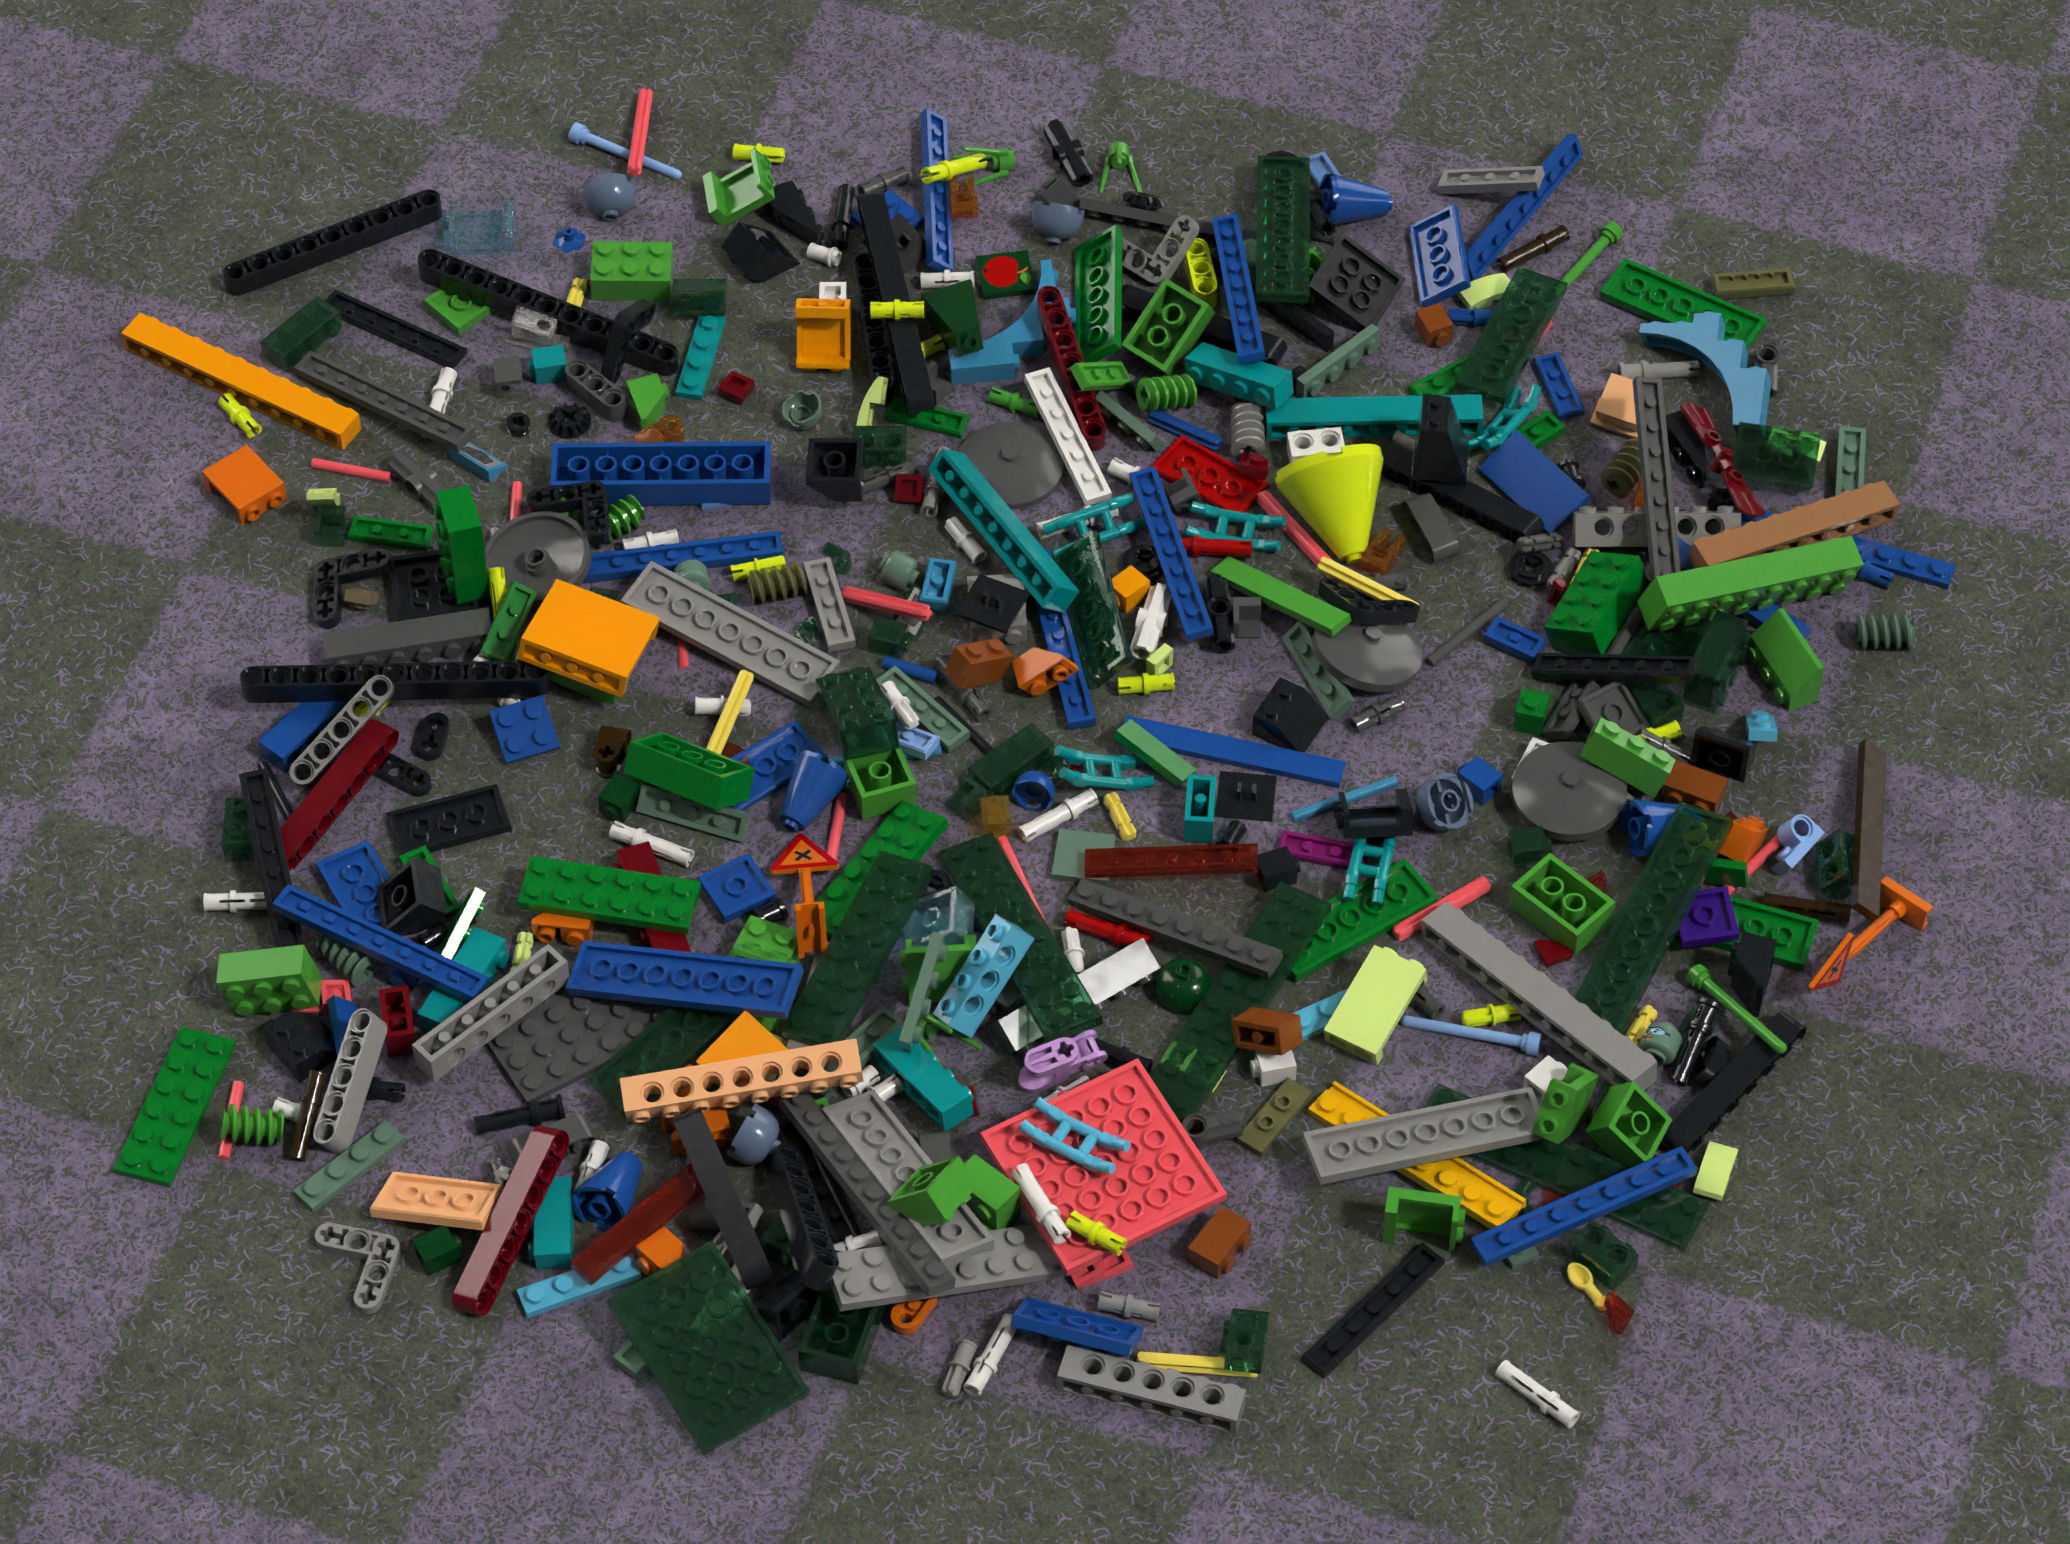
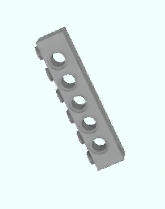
M1594 506L1580 507V511H1573V545L1575 547H1648L1644 506H1635V511H1624L1623 506H1608L1607 511H1596ZM1674 506L1676 528L1682 519H1689L1691 521L1689 531L1680 533L1677 529V537L1690 546L1701 537H1709L1719 534L1723 530H1731L1741 526V513L1738 510H1734V506H1718L1717 511H1707V506H1690V511H1679V506ZM1600 519H1606L1609 523V527L1604 533H1597L1595 531V523ZM1627 519H1634L1636 521V528L1631 533H1625L1622 530V525ZM1709 519L1718 520L1719 526L1715 532L1708 533L1705 530V524Z
M549 944L544 946L413 1043L412 1049L415 1065L433 1082H436L566 985L569 979L567 960Z
M1067 1345L1057 1374V1390L1235 1435L1246 1404V1389H1242L1235 1384H1222L1210 1381L1204 1376L1194 1377L1182 1374L1175 1369H1162L1151 1366L1144 1361L1134 1362L1109 1354L1083 1349L1079 1346ZM1090 1371L1098 1372L1094 1375L1088 1374ZM1118 1379H1126V1380H1128V1381H1126V1382H1119V1381H1117V1380H1118ZM1155 1386L1157 1387V1389L1151 1390L1147 1387ZM1177 1394H1186L1188 1396L1179 1397ZM1215 1401L1217 1404L1211 1405L1206 1402Z

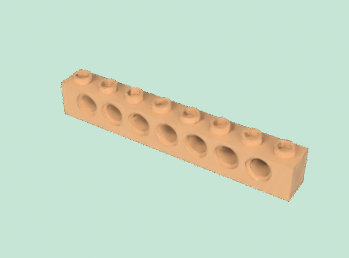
M856 1038L620 1078L627 1122L633 1121L634 1123H645L651 1118L660 1116L663 1118H674L679 1116L680 1113L691 1111L697 1107H700L702 1113L709 1111L710 1108L718 1106L733 1108L742 1102L763 1103L771 1097L792 1098L801 1092L822 1093L830 1087L851 1088L860 1082H864ZM828 1064H836L839 1066L838 1069L833 1072H827L824 1070V1067ZM798 1069H807L809 1071L804 1077L794 1075ZM769 1074L779 1075V1078L774 1082L764 1080ZM740 1079H748L750 1081L745 1087H737L735 1085ZM710 1084L720 1085V1088L715 1092L705 1090ZM681 1089H689L691 1091L686 1097L676 1096V1093ZM651 1094L661 1095L660 1099L656 1102H648L646 1100Z

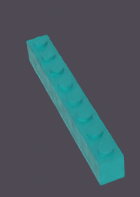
M1441 395L1451 397L1465 435H1478L1483 432L1482 395ZM1423 396L1288 398L1276 410L1265 407L1266 439L1287 438V432L1334 427H1341L1343 437H1393L1398 430L1409 436H1415Z
M942 448L929 466V472L1042 608L1064 613L1080 591L966 455Z

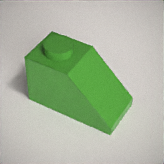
M657 373L626 381L628 398L642 435L650 432L666 409L665 399L669 398L666 383H661Z

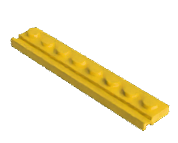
M1336 1081L1332 1083V1087L1329 1090L1326 1089L1308 1108V1114L1327 1127L1389 1115ZM1459 1157L1396 1169V1171L1430 1192L1461 1196L1460 1208L1466 1209L1465 1214L1489 1229L1515 1219L1518 1216V1212L1526 1207L1525 1198Z

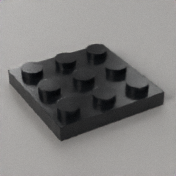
M1342 232L1304 290L1356 329L1362 331L1371 324L1377 326L1406 279Z
M439 550L392 556L395 565L392 571H390L396 621L479 609L478 600L457 604L455 595H449L446 578L449 577L442 572L440 558L444 556L440 555Z

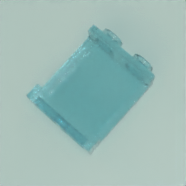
M503 199L502 210L458 211L456 201H451L450 211L445 212V223L449 230H444V244L449 246L450 255L511 254L514 252V199Z

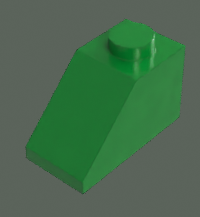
M1525 686L1521 690L1516 707L1513 731L1541 737L1553 692Z

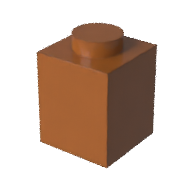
M1440 303L1416 310L1415 328L1428 348L1434 346L1442 347L1448 344L1449 341H1452L1454 324Z

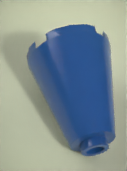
M1325 174L1320 183L1319 189H1324L1323 198L1319 199L1323 203L1322 208L1334 225L1386 216L1388 211L1392 209L1393 198L1385 189L1336 174Z
M803 750L797 756L780 813V819L783 821L782 825L789 831H804L848 783L849 775L832 760H830L829 764L820 760L823 755Z
M1635 799L1630 800L1629 804H1625L1621 813V832H1627L1631 843L1625 844L1630 854L1635 857L1646 856L1674 844L1675 836L1704 823V816L1697 807Z
M629 1152L618 1153L576 1188L571 1203L574 1212L582 1222H585L587 1219L588 1221L600 1224L594 1229L606 1233L618 1232L626 1224L643 1170V1165L635 1154Z

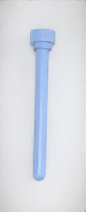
M578 122L572 125L568 135L569 142L577 145L588 143L629 160V149L591 134L587 126ZM644 156L643 167L675 180L682 177L680 170Z
M1408 1015L1401 1018V1024L1404 1027L1520 1047L1521 1051H1526V1055L1537 1057L1542 1041V1033L1532 1031L1529 1034L1524 1033L1523 1036Z

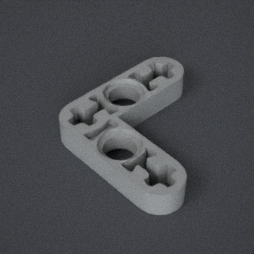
M1187 215L1178 217L1153 256L1122 238V249L1127 251L1126 256L1122 255V266L1151 284L1160 286L1165 278L1170 280L1199 233L1198 223ZM1182 226H1189L1190 230L1188 232L1183 231ZM1177 236L1184 241L1181 243L1175 237ZM1176 244L1178 247L1177 253L1173 257H1167V248L1170 245ZM1137 255H1143L1141 266L1134 268L1132 266L1133 258ZM1150 266L1162 272L1161 276L1158 277L1148 270Z
M336 1223L320 1225L315 1231V1240L321 1250L367 1260L354 1293V1303L356 1309L362 1314L377 1312L382 1306L401 1254L398 1239L389 1234ZM329 1233H334V1238H330L329 1242L324 1241V1237H327ZM343 1235H345L344 1245H341L340 1240H343ZM355 1239L366 1241V1245L361 1249L350 1247L351 1242ZM387 1245H391L392 1250H388L385 1256L386 1262L382 1261V1249L386 1248ZM375 1270H382L386 1273L385 1277L378 1281L370 1279L369 1275ZM369 1287L373 1288V1300H370L368 1304H363V1299H366L369 1295Z

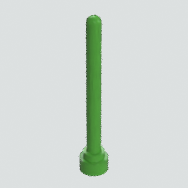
M1607 222L1600 229L1599 239L1541 301L1540 306L1542 309H1549L1607 245L1616 244L1622 238L1623 231L1619 225L1614 222Z
M1697 964L1688 971L1686 982L1694 989L1707 991L1777 1053L1783 1054L1786 1052V1044L1713 982L1711 972L1705 966Z

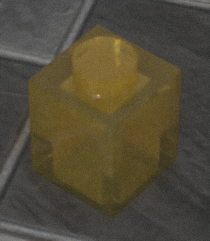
M993 795L980 798L983 840H994L1000 836L1012 838L1008 795Z

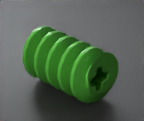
M1188 374L1142 378L1136 388V399L1143 412L1147 410V407L1150 411H1156L1158 408L1165 410L1167 407L1175 409L1177 406L1185 408L1186 405L1194 407L1197 402V389L1194 380Z
M632 494L626 495L624 500H617L615 505H608L611 533L617 538L622 537V528L629 534L631 533V523L638 529L641 526L639 519H645V513L640 503ZM598 510L596 515H600L603 511ZM595 526L596 533L601 532V526ZM612 536L608 543L613 542Z
M230 1104L227 1112L223 1107L220 1140L224 1141L227 1134L231 1133L233 1142H236L239 1135L242 1134L245 1144H248L251 1136H255L257 1145H260L264 1137H267L268 1146H272L276 1138L281 1143L284 1111L279 1109L275 1117H273L271 1108H266L263 1116H261L260 1108L257 1106L254 1107L251 1114H249L247 1105H243L239 1113H237L235 1104Z

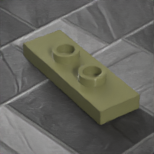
M1791 268L1712 274L1711 278L1715 297L1720 299L1794 294L1795 292Z
M1287 1078L1242 1131L1243 1136L1237 1137V1143L1262 1157L1312 1098V1091Z

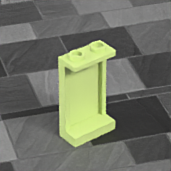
M1374 945L1324 1029L1325 1041L1378 1065L1383 1057V1047L1420 984L1425 985L1427 982L1426 968L1416 960L1409 959L1408 961L1398 956L1394 950L1388 947L1381 948Z

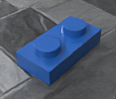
M1497 616L1484 634L1483 642L1533 664L1538 653H1541L1546 646L1547 638Z

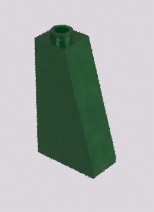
M970 279L921 294L922 301H924L926 319L958 356L984 349L974 290Z

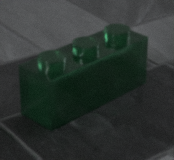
M317 296L260 341L263 358L285 373L288 372L310 351L317 352L321 348L322 343L330 337H336L340 333L342 328L340 311Z
M1031 722L968 767V784L989 803L998 798L1004 799L1008 796L1015 781L1021 774L1033 770L1037 771L1039 768L1045 769L1052 763L1054 759V742Z

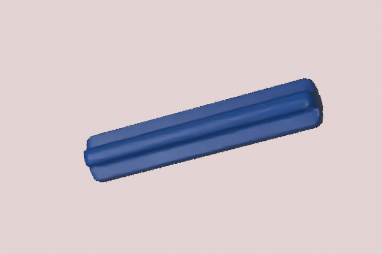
M1157 409L1149 414V423L1178 436L1184 435L1212 451H1217L1222 445V437Z

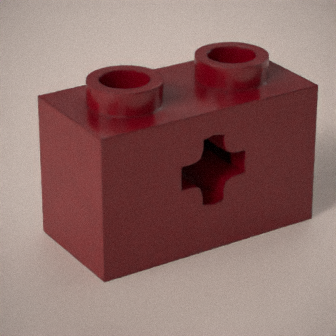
M408 985L379 989L382 1020L387 1024L385 1042L388 1057L413 1054L412 1044L416 1042Z

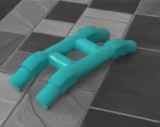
M1532 384L1528 396H1526L1521 408L1518 409L1519 399L1523 390L1520 387L1513 386L1509 398H1507L1505 405L1482 433L1467 441L1469 445L1468 452L1480 448L1489 450L1494 447H1500L1527 416L1534 412L1542 388L1539 385Z
M1128 493L1043 524L1046 535L1073 524L1078 532L1079 540L1053 550L1055 559H1062L1087 548L1143 529L1144 522L1142 519L1129 521L1115 527L1110 511L1133 504L1134 496ZM1099 515L1105 531L1090 536L1085 520Z
M1193 500L1190 502L1189 511L1200 514L1208 519L1217 520L1215 533L1186 525L1183 531L1184 536L1194 538L1195 535H1200L1201 538L1251 540L1253 542L1252 551L1261 553L1281 550V542L1279 540L1254 539L1253 533L1255 526L1260 528L1285 527L1287 523L1285 516L1256 515L1220 509ZM1228 521L1244 524L1242 537L1225 535Z
M1057 745L1054 749V754L1063 758L1064 761L1075 765L1083 764L1085 773L1072 771L1066 767L1061 768L1059 771L1060 778L1069 781L1070 784L1077 787L1092 786L1123 789L1124 791H1138L1141 788L1155 786L1153 775L1123 778L1121 769L1136 768V766L1147 765V763L1134 754L1116 756L1084 753L1061 745ZM1095 765L1109 766L1111 777L1097 776Z
M1397 836L1385 837L1383 847L1366 845L1367 838H1355L1342 899L1344 901L1352 902L1354 900L1357 881L1360 875L1375 878L1371 904L1378 907L1382 906ZM1363 856L1379 858V866L1361 864Z

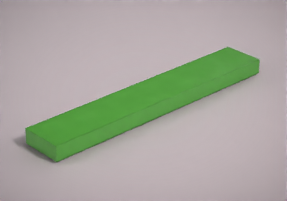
M1230 556L1210 570L1211 574H1220L1222 577L1227 578L1229 587L1249 597H1261L1262 603L1332 637L1351 622L1349 613Z

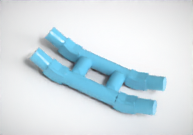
M1041 1097L1036 1100L1033 1107L1043 1113L1051 1122L1059 1125L1052 1137L1039 1127L1036 1128L1026 1119L1018 1127L1021 1132L1026 1134L1037 1145L1043 1148L1046 1147L1082 1165L1083 1168L1097 1173L1103 1172L1112 1175L1115 1172L1116 1165L1089 1154L1096 1143L1106 1149L1128 1152L1131 1147L1129 1140L1118 1138L1105 1131H1099L1065 1114L1064 1111L1049 1104ZM1070 1130L1086 1137L1078 1150L1063 1143Z

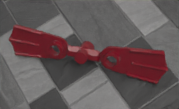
M1693 402L1681 404L1679 408L1701 441L1714 450V458L1710 462L1709 468L1717 474L1722 473V478L1737 510L1752 518L1764 516L1766 511L1743 481V475L1739 471L1734 470L1730 460L1734 453L1728 447L1723 448L1721 437L1716 432V427L1707 408H1700L1694 405Z

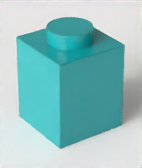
M563 344L531 349L532 360L527 361L529 376H535L537 385L566 380L565 366L567 363Z

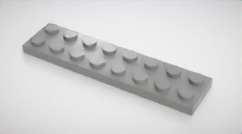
M650 561L621 599V603L660 617L659 627L739 670L753 673L754 678L808 707L813 704L840 667L839 660L653 561Z
M1526 1087L1303 1132L1302 1141L1319 1183L1322 1185L1543 1140L1545 1138L1532 1132L1540 1105L1532 1087Z
M874 1089L822 1108L823 1114L890 1198L919 1167L933 1164ZM966 1203L958 1207L954 1211L955 1216L943 1225L935 1223L925 1226L905 1216L935 1256L945 1266L994 1248L995 1239Z
M1035 1224L989 1230L988 1232L995 1239L994 1248L946 1266L956 1279L955 1287L941 1293L927 1296L888 1245L837 1252L839 1265L830 1285L839 1310L846 1311L1055 1280L1067 1275Z

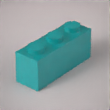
M571 1176L554 1177L529 1229L530 1234H534V1242H529V1259L535 1260L537 1270L574 1268V1210L571 1203L574 1188Z

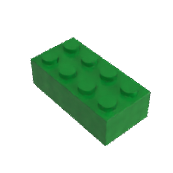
M465 485L436 492L437 503L433 504L436 521L440 520L435 522L438 538H442L437 540L440 555L444 556L440 558L442 572L449 577L446 578L449 595H455L457 604L489 598L482 526L470 487Z
M1590 551L1544 626L1552 649L1575 654H1604L1648 582L1640 556Z
M659 732L629 742L624 773L634 777V780L639 783H650L657 786L659 791L678 794L684 801L698 802L703 804V807L707 810L720 811L721 808L736 806L737 803L749 800L755 768L675 736Z

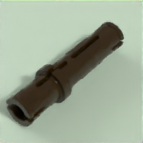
M1560 225L1546 234L1541 233L1536 236L1535 240L1497 258L1496 262L1500 263L1497 266L1504 273H1507L1544 252L1548 254L1552 251V248L1570 240L1568 235L1570 233L1564 225Z
M1764 892L1763 905L1803 916L1816 917L1819 921L1830 919L1849 923L1851 904L1825 901L1826 898L1813 900Z
M314 1070L308 1071L304 1093L300 1095L298 1101L301 1105L289 1154L287 1155L289 1159L306 1161V1154L318 1108H321L323 1103L321 1096L325 1079L327 1078L325 1073ZM312 1090H315V1091H314V1095H313V1099H312V1103H311V1107H310V1111L307 1112L308 1106H309V1102H310V1098H311V1094H312ZM305 1120H307L302 1142H300Z

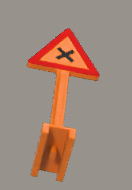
M802 833L795 837L770 867V874H799L802 903L795 904L798 957L805 958L804 953L822 951V956H828L824 901L814 902L811 872L839 869V863Z
M1885 876L1881 880L1880 905L1885 908V912L1857 938L1854 939V935L1849 932L1808 985V988L1815 991L1836 985L1841 980L1846 962L1860 953L1890 924L1897 922L1900 918L1917 930L1922 931L1928 924L1926 918L1933 910V906Z

